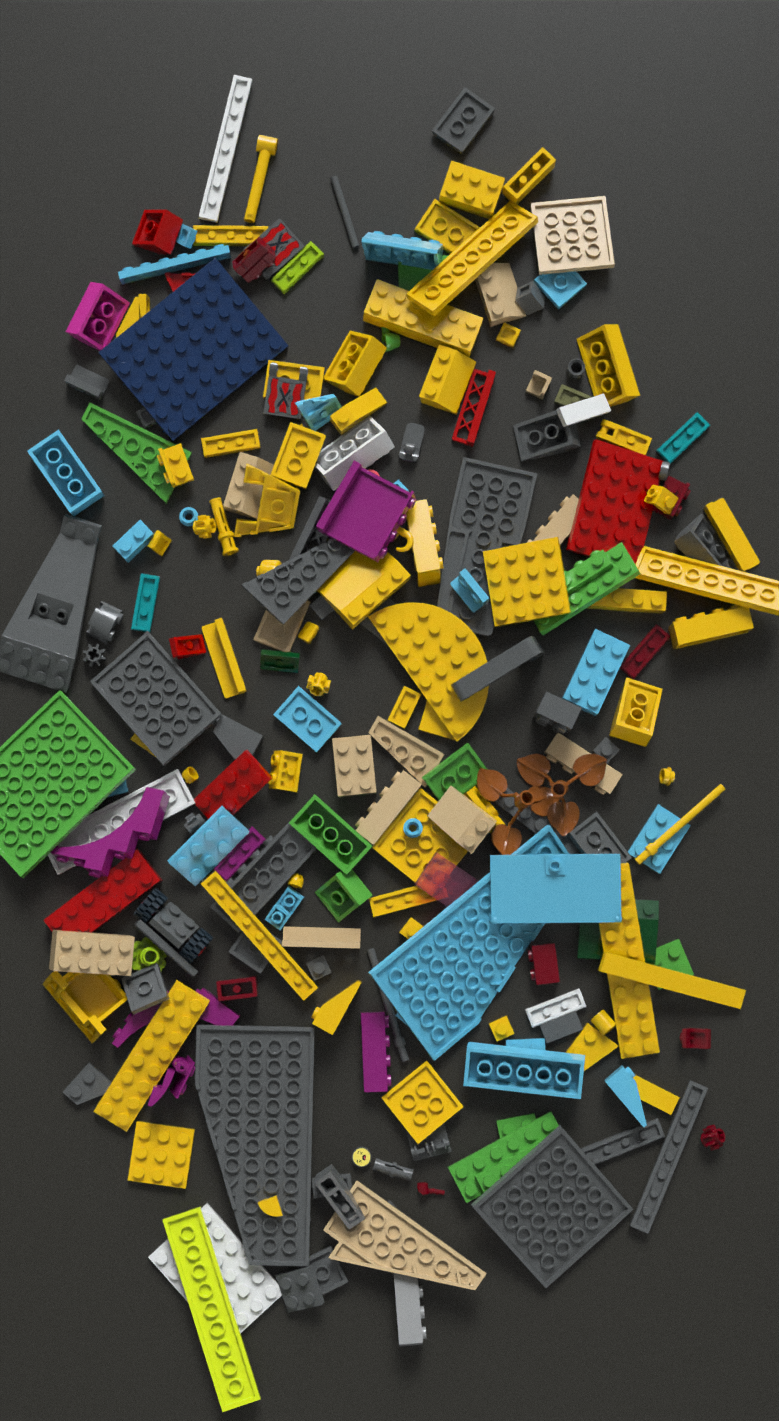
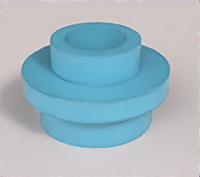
M186 507L180 512L179 519L183 525L193 526V522L198 520V513L194 508ZM187 514L193 516L191 520H186Z
M411 818L404 823L403 830L408 837L416 838L422 833L423 826L419 820ZM410 825L416 826L415 832L409 830Z

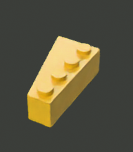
M427 499L416 501L414 507L407 511L406 521L408 531L414 538L411 549L412 553H414L418 587L440 584V569H444L442 557L438 558L437 554L440 551L439 541L434 539V534H437L435 523H431L430 517H433L432 506H428Z

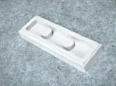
M600 394L559 407L556 411L563 427L609 413L611 409L605 394Z
M578 988L527 1008L525 1011L532 1028L585 1008L586 1004Z

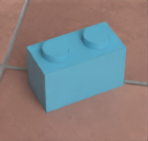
M139 520L113 547L129 563L149 544L154 533Z

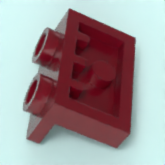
M668 476L663 487L677 496L678 500L670 515L663 513L654 505L653 511L669 520L673 516L677 517L682 509V506H680L682 499L686 500L691 492L688 489L690 483L687 482L685 484Z

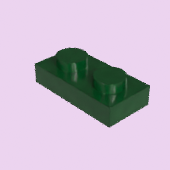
M261 650L260 669L298 673L300 653Z

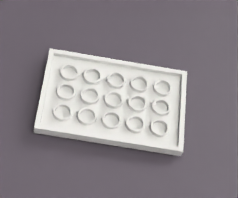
M206 1203L201 1209L240 1333H242L281 1297L282 1293L276 1279L263 1265H249L243 1242L213 1208ZM167 1239L148 1258L188 1302L173 1252Z

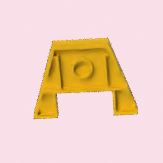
M246 464L243 482L263 486L257 521L237 518L234 537L294 528L300 490L250 464Z

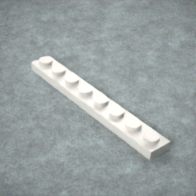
M238 75L233 77L199 219L218 223L253 82L251 78Z

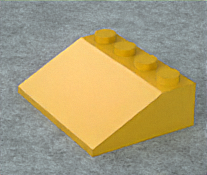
M355 551L317 591L353 630L406 584L411 575L388 552L383 559L380 558L379 562H376Z

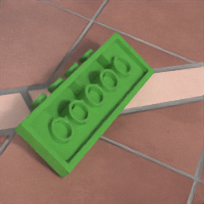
M622 542L607 552L595 550L590 554V558L585 561H577L573 569L568 572L564 571L571 613L534 620L542 635H545L641 574Z
M551 1111L448 1166L466 1203L481 1196L559 1126Z

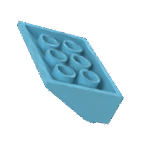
M374 231L373 233L368 232L361 241L366 260L398 265L399 261L402 265L430 270L437 267L442 260L443 244L436 240H429V242L421 241L418 237H411L409 239L403 238L399 234H392L390 236L380 231Z

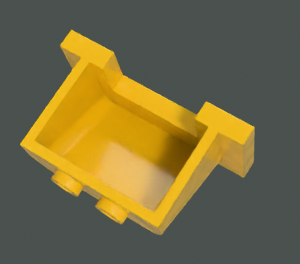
M53 971L42 984L91 1043L95 1042L107 1030L101 1022L128 1000L126 993L121 989L119 981L107 974L68 972L62 977L58 971Z

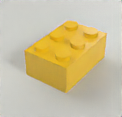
M451 161L440 192L439 201L444 205L490 219L494 216L505 178Z

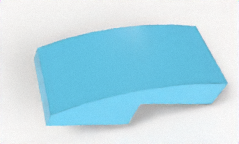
M288 886L265 920L281 930L304 896Z

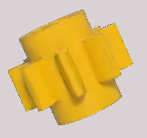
M206 515L197 516L198 520L193 522L194 533L199 535V538H211V533L216 531L215 520L213 518L210 519V516Z
M316 673L314 676L309 675L306 688L310 689V693L314 696H321L323 693L328 694L331 680H328L327 676L323 673Z

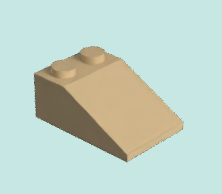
M452 785L428 814L431 820L471 854L497 822V820Z

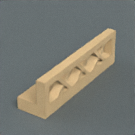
M283 927L282 946L360 949L361 929Z

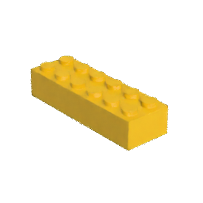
M378 279L376 280L364 310L363 321L378 327H385L389 331L436 348L440 344L458 350L470 358L482 327V317L446 305L433 316L407 299L406 293L409 292L408 290Z

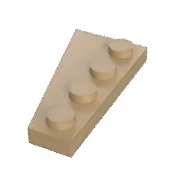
M380 716L376 718L368 732L424 787L427 784L422 777L439 765L445 755Z

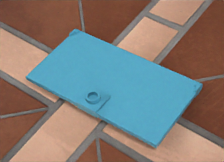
M620 854L490 855L492 924L621 923Z

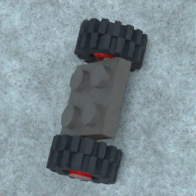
M156 888L139 905L133 915L145 924L149 922L178 949L186 942L187 944L179 954L191 964L206 949L213 937L203 928L197 931L199 926L171 901L161 910V907L168 898Z

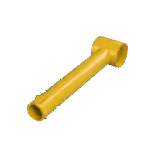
M263 135L258 137L256 152L260 153L244 216V221L248 223H255L270 155L275 156L277 151V138Z

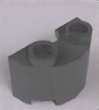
M101 601L99 608H96L88 623L90 627L86 631V636L107 645L108 641L111 642L116 632L113 631L115 625H120L124 614H122L123 610Z

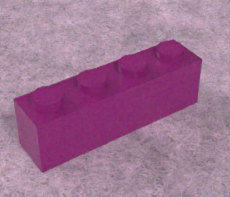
M361 1012L364 1092L388 1091L387 1087H391V1075H387V1067H391L390 1055H386V1047H390L389 1035L385 1036V1028H389V1016H385L384 1012Z

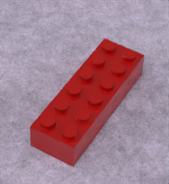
M137 849L134 851L133 858L126 857L110 869L108 877L101 876L45 918L44 922L52 932L53 930L94 933L163 880L143 853Z

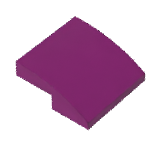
M174 1067L167 1069L163 1085L158 1083L153 1087L148 1106H153L168 1091L177 1074Z

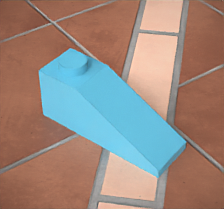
M621 1065L605 1079V1082L639 1123L645 1127L647 1124L637 1083L633 1078L636 1075L629 1067L625 1069Z

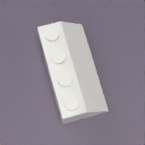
M369 415L323 448L315 469L334 491L341 484L354 460L365 469L383 455L388 454L395 446L387 432Z

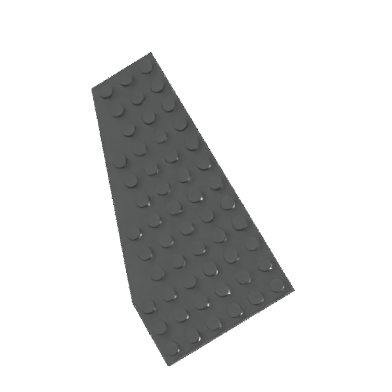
M197 1025L195 1086L249 1265L309 1266L315 1027ZM277 1195L283 1216L275 1217L266 1214L259 1207L258 1201Z

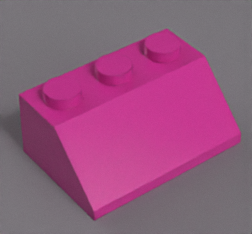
M90 282L66 333L80 342L101 351L111 342L130 302L104 284Z

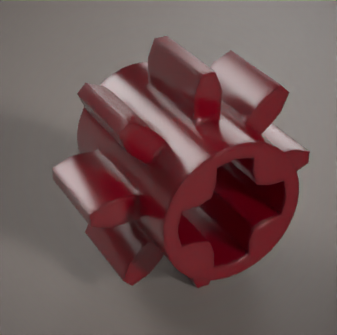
M715 1124L707 1126L701 1134V1142L705 1147L710 1146L711 1151L719 1149V1147L723 1146V1142H725V1133L721 1128L716 1129Z

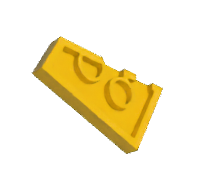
M586 1023L583 1030L580 1031L565 1053L585 1055V1071L619 1047V1045L605 1035L603 1036L592 1025Z

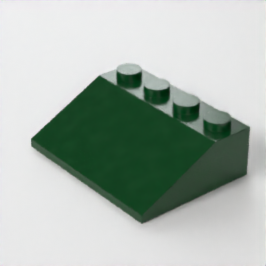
M635 899L645 962L655 963L659 901ZM578 923L577 959L601 960L603 947L599 923Z

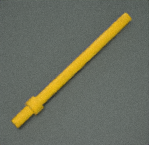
M722 784L718 785L655 842L649 843L645 850L634 859L637 864L640 865L650 855H655L658 852V848L725 791V787Z

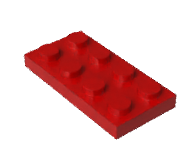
M245 750L194 798L195 805L208 819L221 806L234 815L273 778L248 750Z

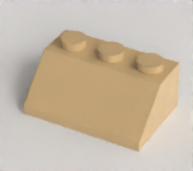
M493 263L475 279L490 328L504 322L507 323L526 317L525 311L515 300L517 285L510 263Z
M240 452L223 507L226 511L257 520L263 485L243 482L246 464H250L270 475L274 465L259 457Z

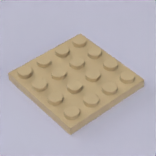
M605 196L531 203V213L538 217V223L533 227L539 275L614 268L615 263Z

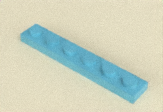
M220 244L210 250L199 249L193 254L183 253L173 259L162 258L156 263L146 262L141 264L140 267H126L119 271L118 275L121 284L163 275L166 272L171 273L208 264L214 258L218 261L229 259L231 255L229 246Z

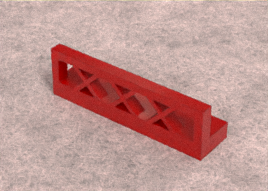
M474 369L451 441L471 447L474 446L495 379V371L489 370L487 373ZM476 375L486 377L484 385L477 387L474 381ZM477 392L480 400L472 405L469 395ZM472 410L475 415L474 419L466 423L463 415L465 412ZM464 427L469 432L467 440L457 437L458 431Z

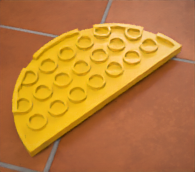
M425 603L395 604L368 616L434 711L458 742L477 722L488 695L489 686L460 702L451 687V684L487 663L485 652L476 635L454 614Z

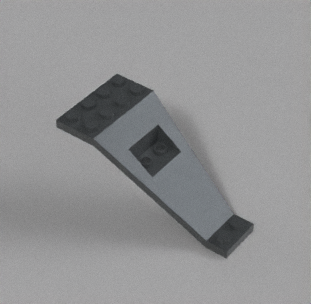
M68 514L64 515L59 536L1 636L0 672L55 690H61L65 693L68 692L76 662L102 525ZM41 606H44L46 611L42 610ZM59 612H63L65 616H61Z

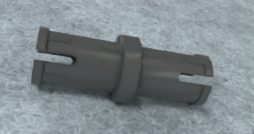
M377 1158L373 1166V1171L387 1174L391 1178L394 1176L408 1181L411 1180L414 1170L397 1165L396 1162L389 1163Z

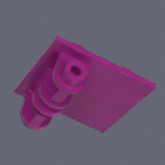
M176 1055L171 1062L178 1074L170 1091L177 1099L179 1095H183L187 1087L185 1083L188 1077H191L195 1071V1062L189 1055L186 1058Z

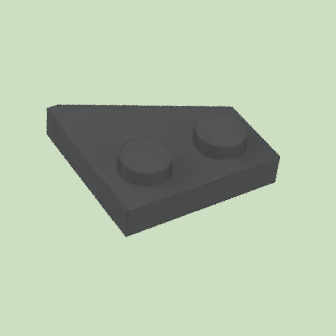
M89 1062L66 1087L63 1093L78 1105L103 1095L110 1086L111 1081Z

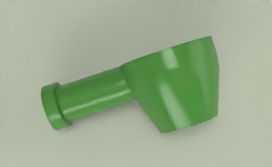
M381 327L382 344L386 341L387 349L385 352L400 347L399 335L390 333L389 329Z

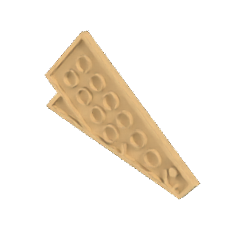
M358 1180L350 1192L364 1214L365 1219L351 1229H348L335 1212L323 1229V1231L339 1241L329 1256L333 1260L476 1290L487 1274Z

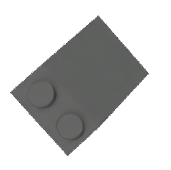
M557 411L513 425L521 461L561 454L581 447L576 424L563 427Z

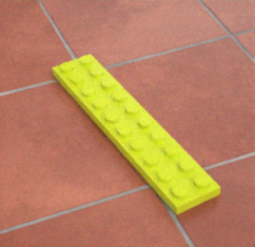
M201 1206L164 1218L163 1224L222 1412L260 1400V1393Z

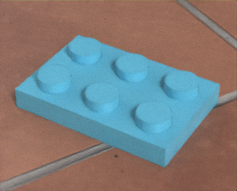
M299 686L273 714L315 752H318L342 725L338 719Z
M658 804L627 852L634 858L638 857L649 843L655 842L680 818ZM687 823L657 849L658 852L655 855H650L643 864L660 874L691 825Z

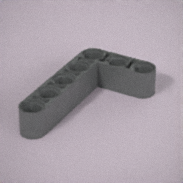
M530 636L451 684V687L460 702L526 662H532L545 653L536 638Z

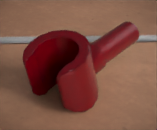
M428 1182L417 1183L418 1192L423 1195L429 1193L445 1194V1190L428 1188Z

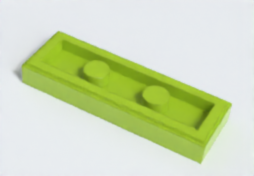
M310 241L271 279V282L285 294L324 256V253Z

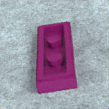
M254 827L249 829L250 832L213 869L226 882L266 840Z

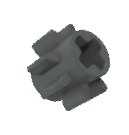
M89 644V649L87 651L83 650V653L87 656L83 660L85 662L90 660V667H93L94 664L101 667L100 662L107 660L103 657V653L106 650H99V644L96 647H92ZM96 652L99 655V657H95L93 660V658L90 655L91 653L95 654Z
M192 812L185 817L187 823L184 826L193 835L206 821L200 813L195 816Z

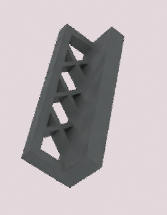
M319 496L290 559L304 554L306 550L309 551L311 541L317 539L319 545L328 541L329 536L325 534L319 535L316 525L330 500Z

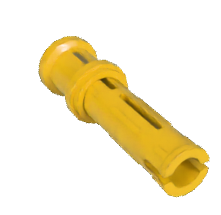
M221 498L211 499L209 503L211 504L219 531L217 538L218 541H221L222 555H233L239 552V549L234 542V533L230 531Z

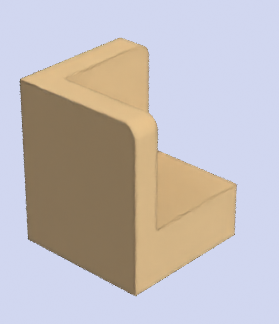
M535 370L526 393L543 400L552 377Z

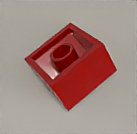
M144 210L132 245L157 254L171 255L183 219L168 210Z

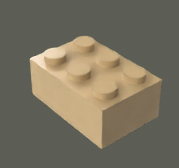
M371 735L333 738L338 797L376 794Z

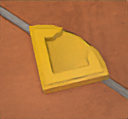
M277 1195L258 1201L259 1207L266 1214L275 1217L283 1216Z

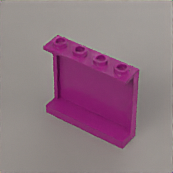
M354 460L316 527L319 532L379 562L380 558L383 559L387 554L388 544L395 540L397 536L396 530L399 525L402 526L405 523L407 511L414 507L416 496L414 491L408 492L362 468L361 464Z

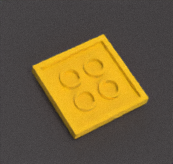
M425 1061L381 1097L417 1144L463 1108V1105L428 1061Z
M137 1121L128 1181L186 1189L195 1129Z

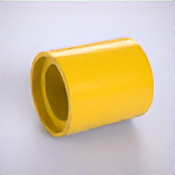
M604 1009L591 1019V1022L603 1036L616 1026V1023Z

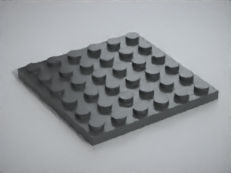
M560 1125L471 1204L545 1288L553 1283L634 1210Z

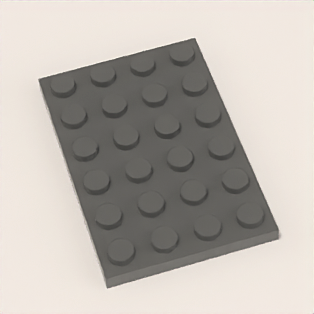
M148 631L90 681L164 766L222 716L220 711Z

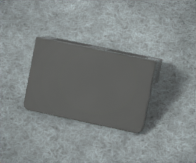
M76 365L72 374H67L64 380L67 386L101 401L110 383L109 379L79 365Z

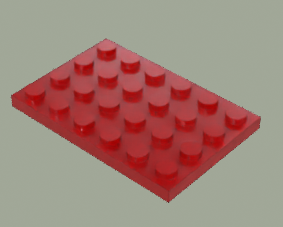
M597 439L593 440L566 550L590 557V554L595 550L607 552L622 542L636 564L640 552L644 548L653 511V504L646 503L644 499L652 485L659 486L660 480L658 477L663 461Z

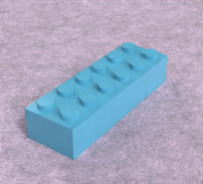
M468 1042L463 1086L581 1099L585 1055Z

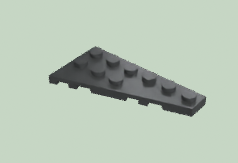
M330 539L304 554H300L276 566L274 569L241 584V587L284 625L355 550L334 539Z

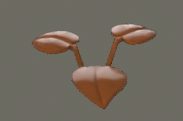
M531 754L518 758V770L527 783L533 786H540L544 783L545 778H547L552 786V794L555 797H559L562 803L555 802L549 807L547 817L550 824L560 835L566 836L575 828L580 817V810L575 802L565 803L563 796L568 792V785L579 777L581 782L587 786H594L600 783L605 775L606 758L597 754L580 756L573 764V769L577 775L567 782L563 780L553 782L551 777L547 775L551 765L544 755Z
M480 768L478 771L477 787L483 798L491 802H495L499 796L515 798L514 804L518 811L509 822L508 827L504 824H499L491 832V841L501 855H511L519 848L522 840L521 832L516 828H511V826L523 809L530 806L534 814L545 817L549 807L560 799L552 794L550 788L543 786H533L529 790L522 791L520 794L517 792L504 794L503 792L507 790V780L500 772Z

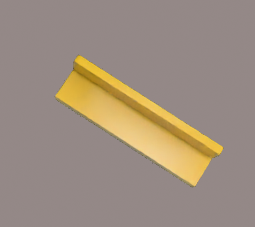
M720 498L715 502L705 505L703 508L704 512L738 570L745 572L758 565L760 561L725 499Z
M219 618L214 623L202 626L224 697L227 699L247 692L223 619Z

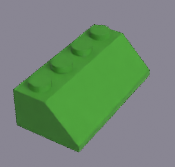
M315 794L289 822L290 825L346 875L372 848V845Z

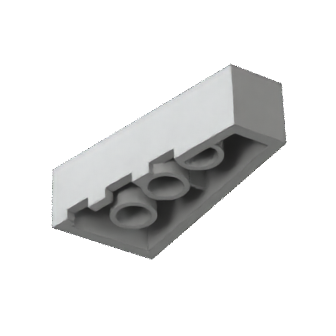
M394 1273L399 1347L423 1345V1339H427L426 1327L421 1325V1319L425 1318L424 1306H420L419 1299L423 1298V1288L418 1286V1278Z

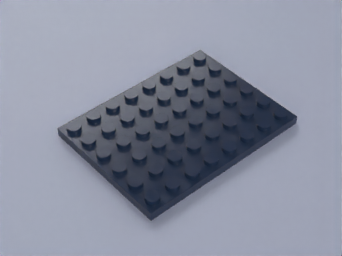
M214 258L99 351L98 354L173 442L266 366L268 360H273L288 347V344L218 260Z

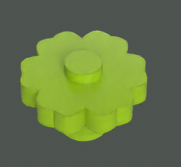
M144 937L142 941L134 942L132 970L139 971L157 963L162 971L166 966L164 958L167 955L147 937Z

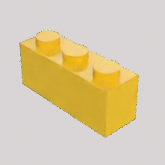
M542 147L503 186L502 194L509 201L518 204L555 167L556 159Z

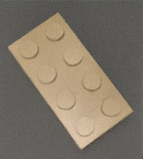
M53 930L49 969L61 972L131 976L135 937L130 935Z

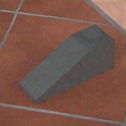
M332 1164L316 1174L314 1183L348 1229H351L365 1219L344 1179Z

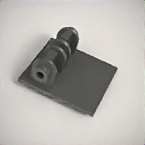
M444 1123L419 1144L406 1130L414 1161L452 1152Z

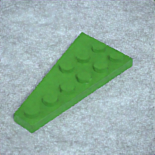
M89 403L82 421L167 504L174 488L171 483H166L163 474L166 472L164 465L160 466L157 455L160 454L158 449L162 448L164 450L176 444ZM183 448L186 459L189 461L192 452Z

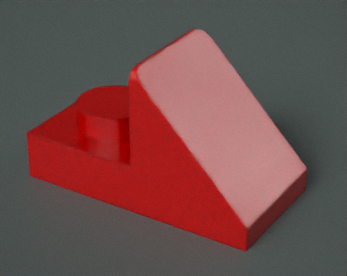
M202 634L169 639L173 658L184 659L206 653Z

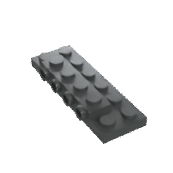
M289 822L274 837L270 835L263 842L265 847L261 851L257 849L249 857L252 861L247 866L243 864L236 871L238 876L234 880L230 878L226 882L254 915L317 849ZM216 901L210 905L238 933L241 931Z

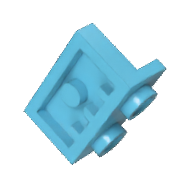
M466 568L450 583L473 613L489 601L487 594Z

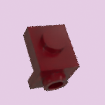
M684 1028L680 1034L682 1048L711 1049V1029Z

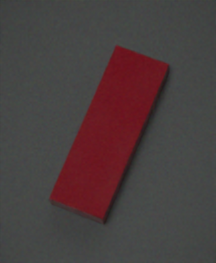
M656 624L625 659L620 669L630 678L634 679L671 636Z

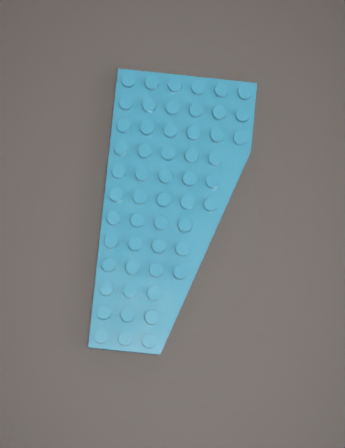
M546 825L511 855L569 853L551 826ZM489 872L368 973L429 1056L435 1061L482 1020L481 1016L497 992L501 991L516 967L514 966L530 942L535 940L545 923L492 924L491 876Z

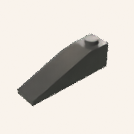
M702 513L686 526L674 540L677 548L688 558L738 570L734 561L727 558L724 544H719L715 537V534H717L715 528Z

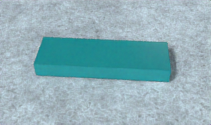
M698 412L695 413L656 452L665 462L671 464L710 427V424Z
M141 573L131 630L148 631L151 633L160 576Z

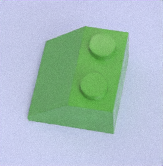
M341 870L315 891L316 895L338 922L372 896L371 892L353 870L347 875Z

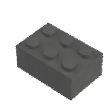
M546 691L532 718L536 719L535 723L544 727L549 725L553 727L552 731L563 735V733L567 734L572 730L582 708Z

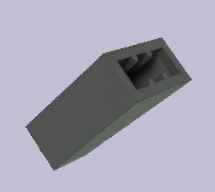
M224 715L212 725L214 734L234 759H237L245 750H248L254 756L264 738L263 735Z

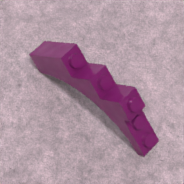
M146 787L142 799L134 812L112 833L95 842L81 846H56L51 851V854L56 857L58 862L67 863L70 861L74 862L77 866L84 867L90 876L100 878V876L108 877L114 857L118 859H125V857L133 858L138 838L144 841H149L150 839L157 840L170 796L164 790Z
M204 987L201 990H196L197 993L210 1000L199 1019L215 1025H234L241 1016L224 1002L218 1001V998ZM162 1003L137 1014L131 1012L124 1020L127 1023L124 1028H118L112 1036L115 1039L112 1044L119 1048L130 1035L149 1024Z

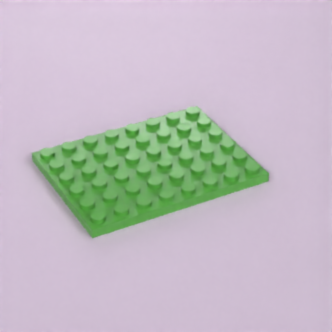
M61 690L0 747V855L22 878L32 871L136 770Z

